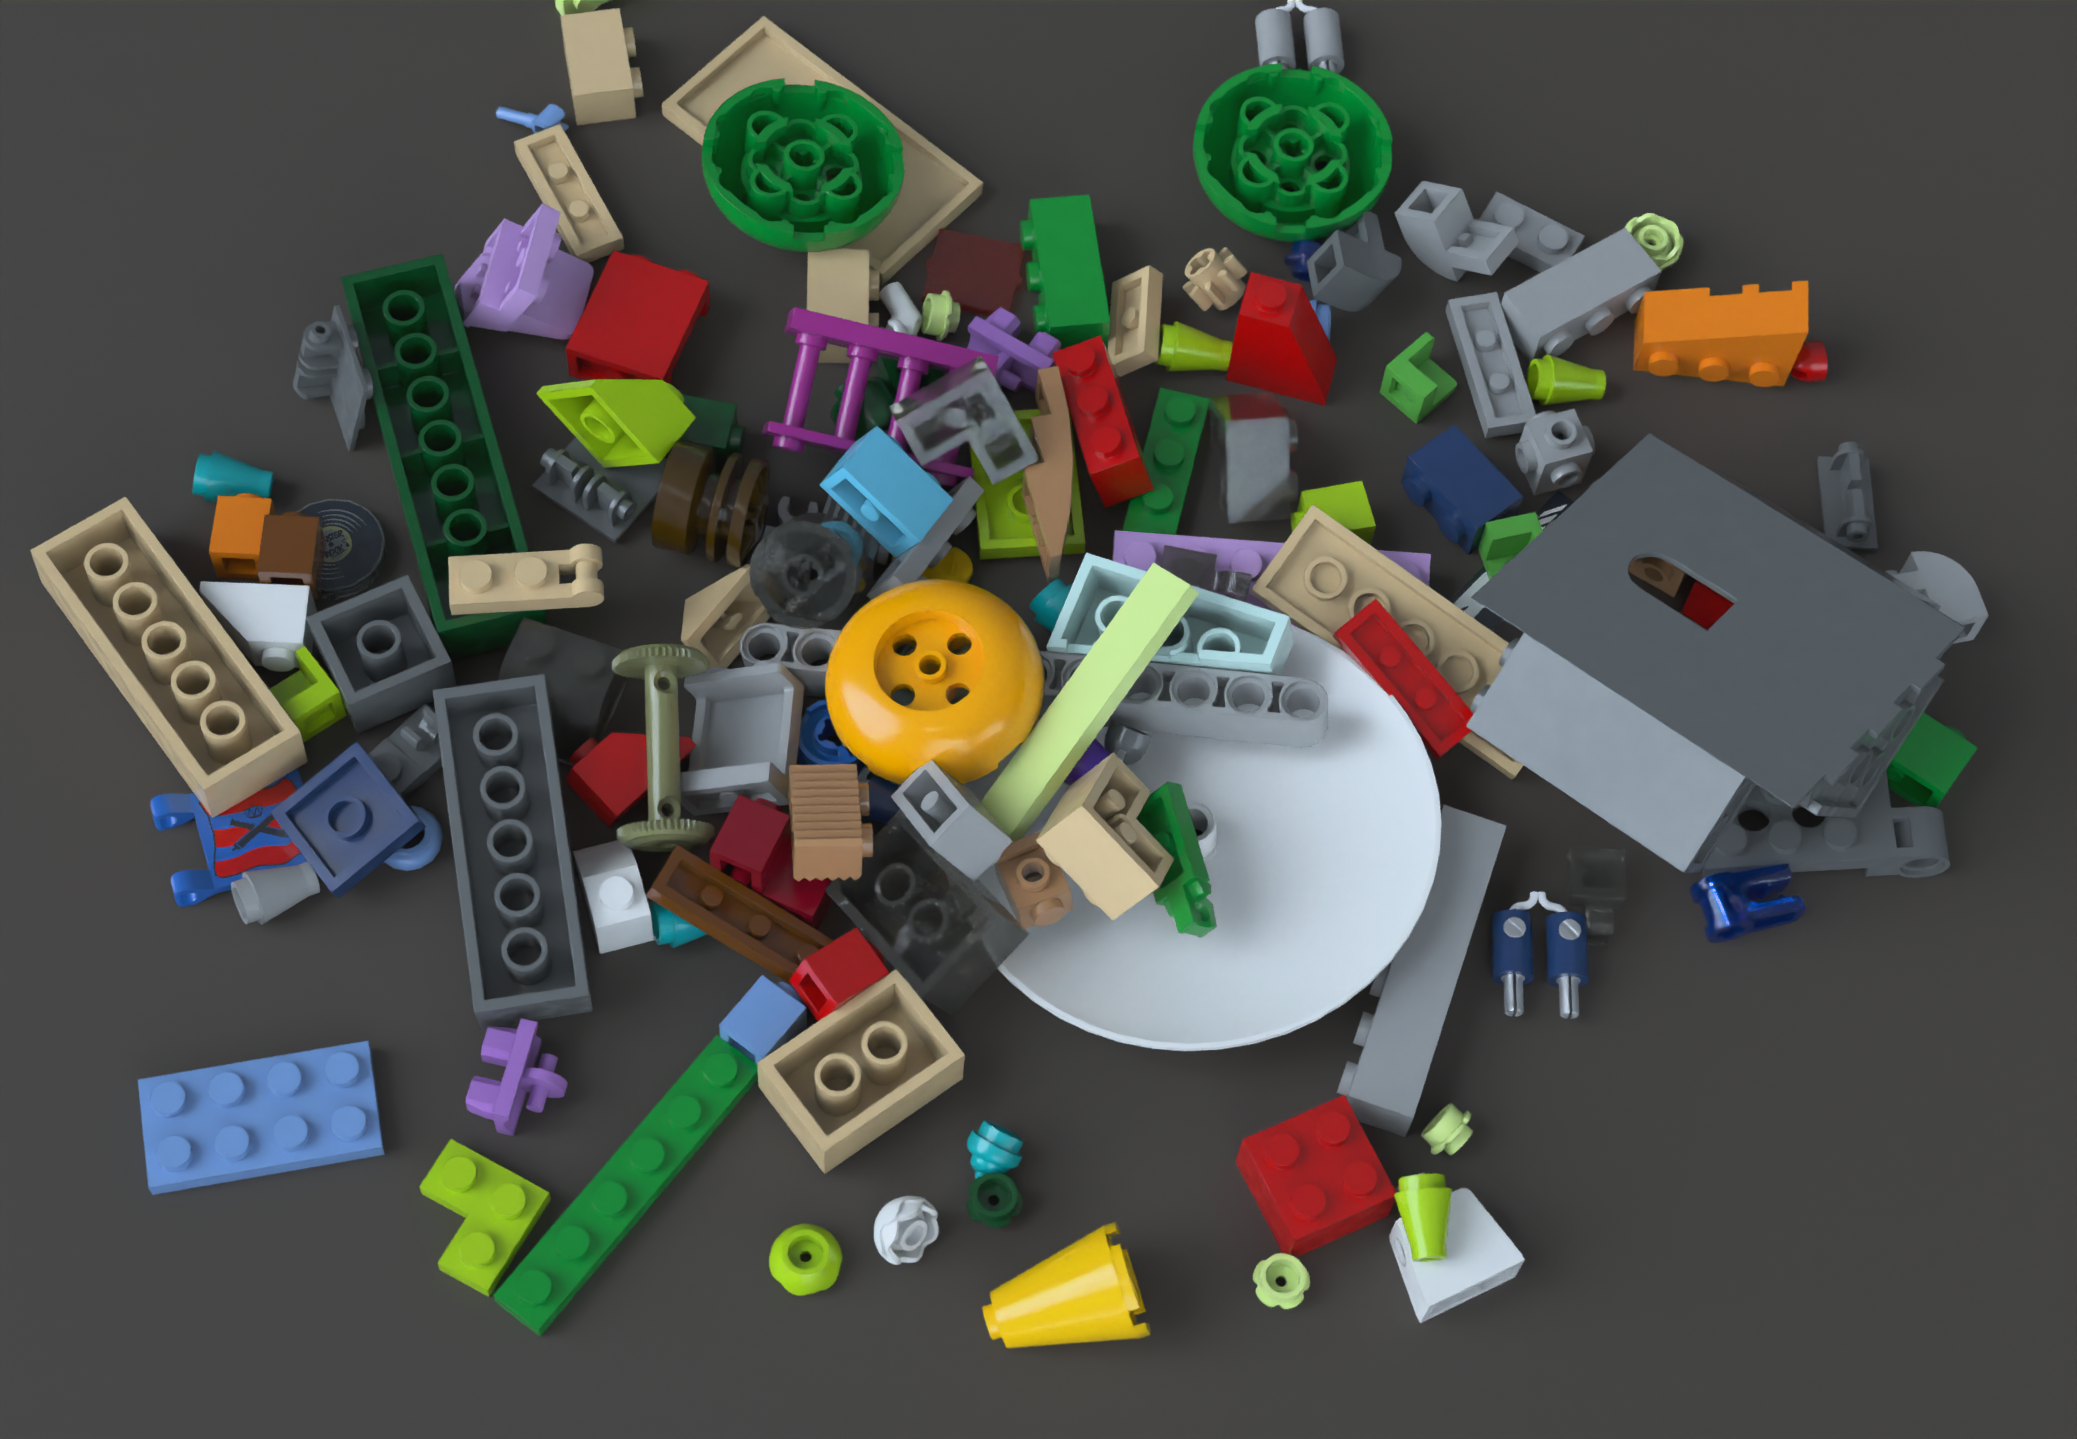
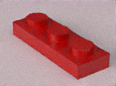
M1377 599L1373 600L1333 634L1334 639L1345 652L1389 696H1394L1409 716L1423 744L1437 760L1472 731L1466 727L1473 715L1470 708Z

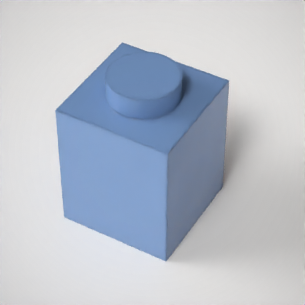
M761 975L719 1024L720 1038L757 1064L760 1060L807 1029V1007L804 1006L805 1003L793 987L784 982H779L776 985Z

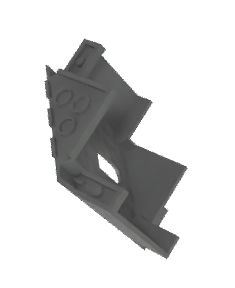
M1649 433L1607 473L1593 482L1588 490L1557 519L1551 521L1511 561L1505 563L1499 572L1471 597L1524 633L1520 639L1515 638L1503 651L1499 660V665L1502 669L1492 685L1484 686L1474 698L1470 707L1473 715L1466 727L1683 873H1699L1755 785L1763 788L1790 807L1796 809L1801 805L1816 816L1855 818L1944 682V679L1938 676L1945 667V664L1940 660L1943 653L1960 637L1965 627L1938 611L1941 607L1939 604L1731 476L1701 465ZM1640 558H1660L1733 602L1734 605L1708 630H1705L1639 588L1631 580L1628 568L1631 563Z

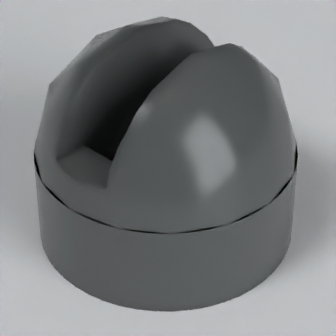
M1111 720L1105 734L1104 748L1110 754L1113 752L1117 754L1119 749L1126 751L1123 763L1131 765L1143 757L1152 736Z

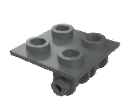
M336 305L333 309L331 321H316L305 328L293 379V388L301 398L307 400L330 395L348 451L351 452L354 451L359 430L365 427L364 408L366 400L372 398L373 384L369 370L366 367L361 368L357 358L358 340L356 331L352 325L346 326L340 305Z
M575 438L566 449L557 451L554 448H549L544 453L540 465L546 468L545 472L535 481L532 488L616 543L657 497L662 474L668 459L664 457L660 463L603 468L583 444Z

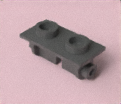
M1844 442L1839 445V451L1834 457L1818 456L1817 458L1824 534L1848 549L1877 550L1878 544L1869 458H1866L1865 452L1860 449L1858 443Z

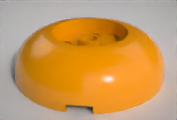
M946 579L909 582L883 592L861 607L847 622L835 641L830 653L825 679L828 712L838 738L844 747L848 748L854 756L867 765L869 771L900 785L917 768L931 760L962 784L977 780L996 770L998 763L1008 756L1019 744L1022 745L1034 729L1041 713L1045 692V676L1041 654L1035 638L1019 614L1002 599L985 589L969 583ZM964 643L971 645L970 650L962 655H956L949 651L956 650L964 645ZM910 644V646L915 648V651L907 656L895 653L896 649L902 645ZM903 688L912 690L915 694L912 703L907 706L896 703L893 694L897 690ZM957 688H965L970 692L957 703H950L957 693Z

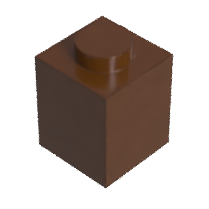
M286 512L282 515L265 514L257 574L261 584L308 585L311 588L313 599H319L326 541L319 517H310L301 512Z

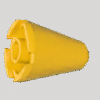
M1113 1222L1103 1225L990 1292L992 1304L982 1307L992 1340L1002 1338L1007 1348L1139 1339L1149 1336L1151 1332L1149 1324L1142 1323L1137 1325L1135 1315L1144 1313L1146 1310L1127 1248L1122 1250L1120 1244L1113 1245L1111 1240L1112 1237L1122 1235L1117 1223Z

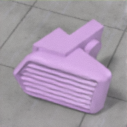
M541 204L524 226L505 218L487 239L483 253L455 285V294L464 326L503 332L513 331L560 340L571 338L584 311L594 271L589 263L558 249L562 235L555 231L561 214L560 211Z

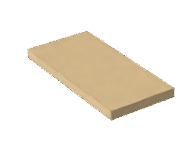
M765 16L759 19L662 103L663 116L702 146L708 122L719 106L738 91L763 81L785 78V85L814 86V80L826 81L849 89L875 105L892 123L903 145L902 155L905 174L902 189L892 211L874 231L864 238L838 249H869V270H879V284L882 286L983 194V182ZM838 174L827 176V180H833Z

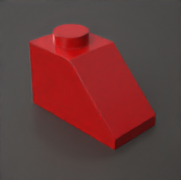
M612 732L599 744L592 737L568 759L574 766L564 781L608 828L613 826L648 794L646 734ZM679 736L680 764L690 756L697 746L690 737Z

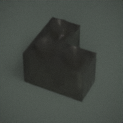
M982 356L975 358L889 407L921 466L969 441L990 481L995 485L1039 460L1037 453Z
M1271 392L1209 396L1210 445L1219 459L1220 511L1228 523L1290 519V502H1297L1298 500L1296 471H1289V452L1296 451L1298 445L1295 420H1289L1286 408L1280 406Z

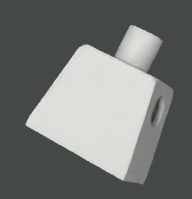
M1399 1185L1395 1189L1396 1192H1399ZM1461 1188L1452 1192L1446 1244L1448 1258L1429 1262L1412 1261L1411 1247L1401 1218L1395 1221L1389 1234L1394 1255L1420 1323L1514 1278L1525 1261L1521 1252L1475 1195L1467 1188Z

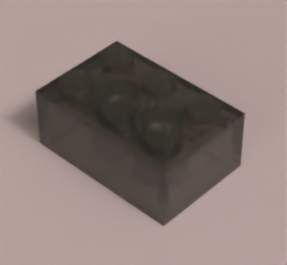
M901 809L873 838L872 857H862L861 877L857 880L851 877L842 880L838 877L825 889L828 895L924 1000L952 1016L1029 935L1028 931L978 879L973 882L931 848Z

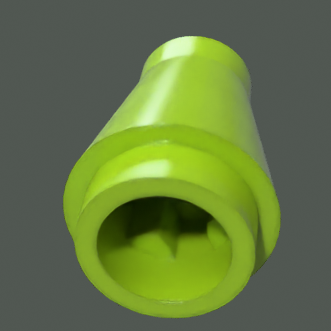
M1175 321L1173 325L1162 324L1159 335L1158 360L1155 361V364L1165 366L1166 371H1227L1231 357L1232 341L1221 340L1178 321Z
M1545 355L1543 359H1533L1527 371L1526 384L1531 400H1538L1542 406L1589 399L1601 400L1605 393L1606 375L1603 370L1591 369L1551 355Z
M1418 1174L1398 1179L1399 1192L1395 1193L1394 1197L1411 1247L1412 1261L1429 1262L1448 1258L1446 1244L1452 1189L1446 1188L1445 1175Z

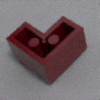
M738 795L710 849L711 866L818 930L841 884V878L838 877L833 881L828 877L822 881L818 878H814L812 881L803 878L801 881L794 879L790 816L785 814L784 810L772 801L763 798H757L754 801Z

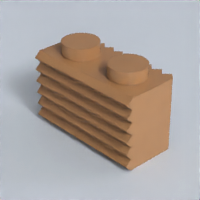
M857 764L789 765L788 803L793 878L797 881H801L803 878L809 881L818 878L822 881L827 877L832 881L838 877L842 880H846L849 877L857 880L861 877L862 857H872L873 855L872 823H862L861 816H869L868 783H858Z

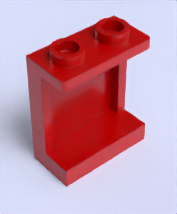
M613 250L566 346L569 375L585 381L594 379L663 380L672 385V372L699 315L706 316L711 307L709 281L701 279L697 274L688 270L676 271L655 264L642 255H627Z

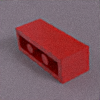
M1101 335L1052 353L1055 365L1059 368L1065 397L1089 475L1105 508L1153 491L1154 487L1118 375Z

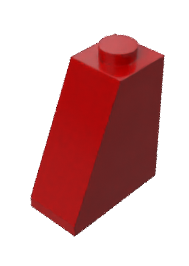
M1251 272L1238 314L1226 380L1325 406L1337 357L1302 285Z

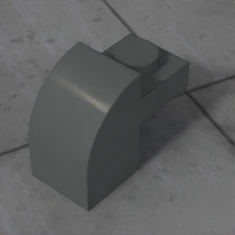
M1370 211L1362 213L1359 219L1343 232L1336 230L1307 261L1313 298L1350 312L1364 310L1397 277L1402 266L1401 257L1385 251L1378 215Z

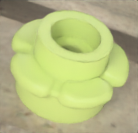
M945 290L941 295L927 294L923 304L921 324L923 334L936 335V340L942 341L948 332H956L960 320V304L953 302L950 292Z
M1450 1103L1428 1123L1421 1133V1137L1432 1146L1430 1152L1433 1155L1439 1154L1443 1150L1449 1155H1453L1465 1144L1473 1133V1130L1466 1125L1470 1121L1471 1113L1466 1111L1463 1114Z
M1277 1253L1267 1260L1260 1261L1253 1273V1281L1257 1284L1256 1295L1262 1303L1269 1307L1279 1305L1282 1309H1291L1298 1306L1304 1299L1303 1292L1308 1290L1310 1285L1307 1269L1296 1257L1285 1253ZM1278 1277L1284 1278L1286 1285L1283 1287L1278 1286L1276 1279Z

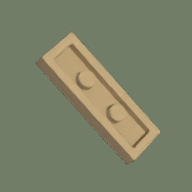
M561 124L514 141L516 155L544 205L561 212L557 230L562 235V239L572 256L589 263L612 254L613 250L619 251L624 249L622 234Z

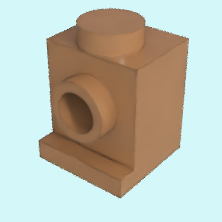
M1041 831L1012 842L994 864L996 876L1021 930L1034 925L1039 927L1051 925L1060 920L1066 912L1073 910L1071 889L1061 868L1049 860L1044 849L1036 841Z

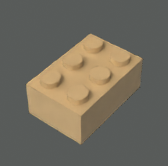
M895 969L757 1063L758 1087L823 1173L826 1174L962 1080L965 1054L900 971Z

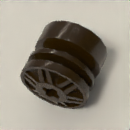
M679 439L674 444L668 457L659 485L652 522V545L655 548L689 556L697 546L701 535H706V558L709 561L717 563L722 558L727 547L726 555L729 566L741 568L746 565L756 542H758L767 517L770 492L768 490L770 463L767 460L754 457L749 462L744 473V457L742 454L733 452L726 461L721 474L716 473V450L713 447Z

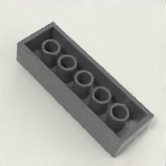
M540 674L433 690L473 1007L480 1029L488 1028L489 1026L497 1027L520 1023L521 1018L536 1021L593 1012L555 733L545 675Z

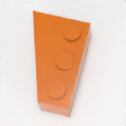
M1808 280L1793 281L1792 290L1760 292L1759 284L1742 285V294L1711 296L1710 287L1645 292L1634 319L1633 370L1650 372L1656 376L1681 375L1699 377L1709 382L1727 380L1751 383L1757 387H1784L1809 333Z

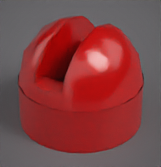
M1821 340L1803 343L1790 372L1792 377L1804 382L1824 381L1826 379L1828 369L1827 355Z

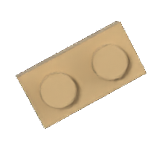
M1150 265L1112 282L1108 353L1117 375L1120 377L1158 360L1163 273Z

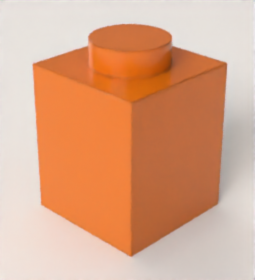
M241 493L236 496H218L209 547V554L217 577L259 580L257 567L265 514L276 515L272 499L262 498L251 493Z

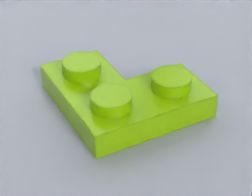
M452 1139L449 1140L419 1186L423 1195L466 1218L437 1262L439 1269L488 1297L496 1288L551 1201L548 1191Z

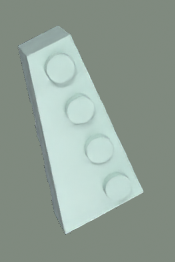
M1086 553L1046 646L1047 651L1086 656L1147 571ZM1192 586L1199 595L1150 661L1153 663L1280 676L1293 645L1290 616Z

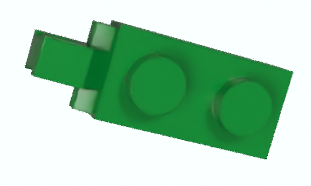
M1167 781L1149 795L1136 819L1174 858L1160 887L1153 891L1156 904L1165 906L1169 916H1174L1178 933H1187L1202 938L1217 927L1213 904L1207 898L1211 894V885L1208 882L1210 879L1181 784Z

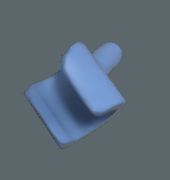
M549 104L538 116L533 113H524L502 106L496 112L497 118L525 125V127L531 128L534 134L561 124L564 132L569 128L567 124L561 122L565 117V112L554 104Z

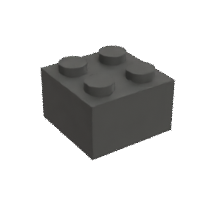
M408 575L306 617L315 648L330 679L340 691L344 708L357 734L415 710L425 703L433 702V690L457 687L452 662Z

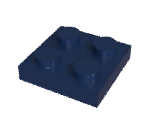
M357 741L270 812L331 893L338 898H341L426 827L368 751Z

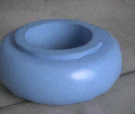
M411 806L426 825L422 830L424 838L415 847L408 849L400 848L384 861V863L394 869L404 871L421 869L431 863L440 852L443 842L441 825L432 813L421 807Z

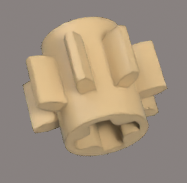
M1224 247L1219 254L1214 249L1207 248L1197 253L1187 264L1185 275L1190 281L1183 285V289L1203 311L1208 310L1211 305L1217 310H1225L1234 305L1243 295L1245 283L1240 278L1248 273V270L1227 247Z

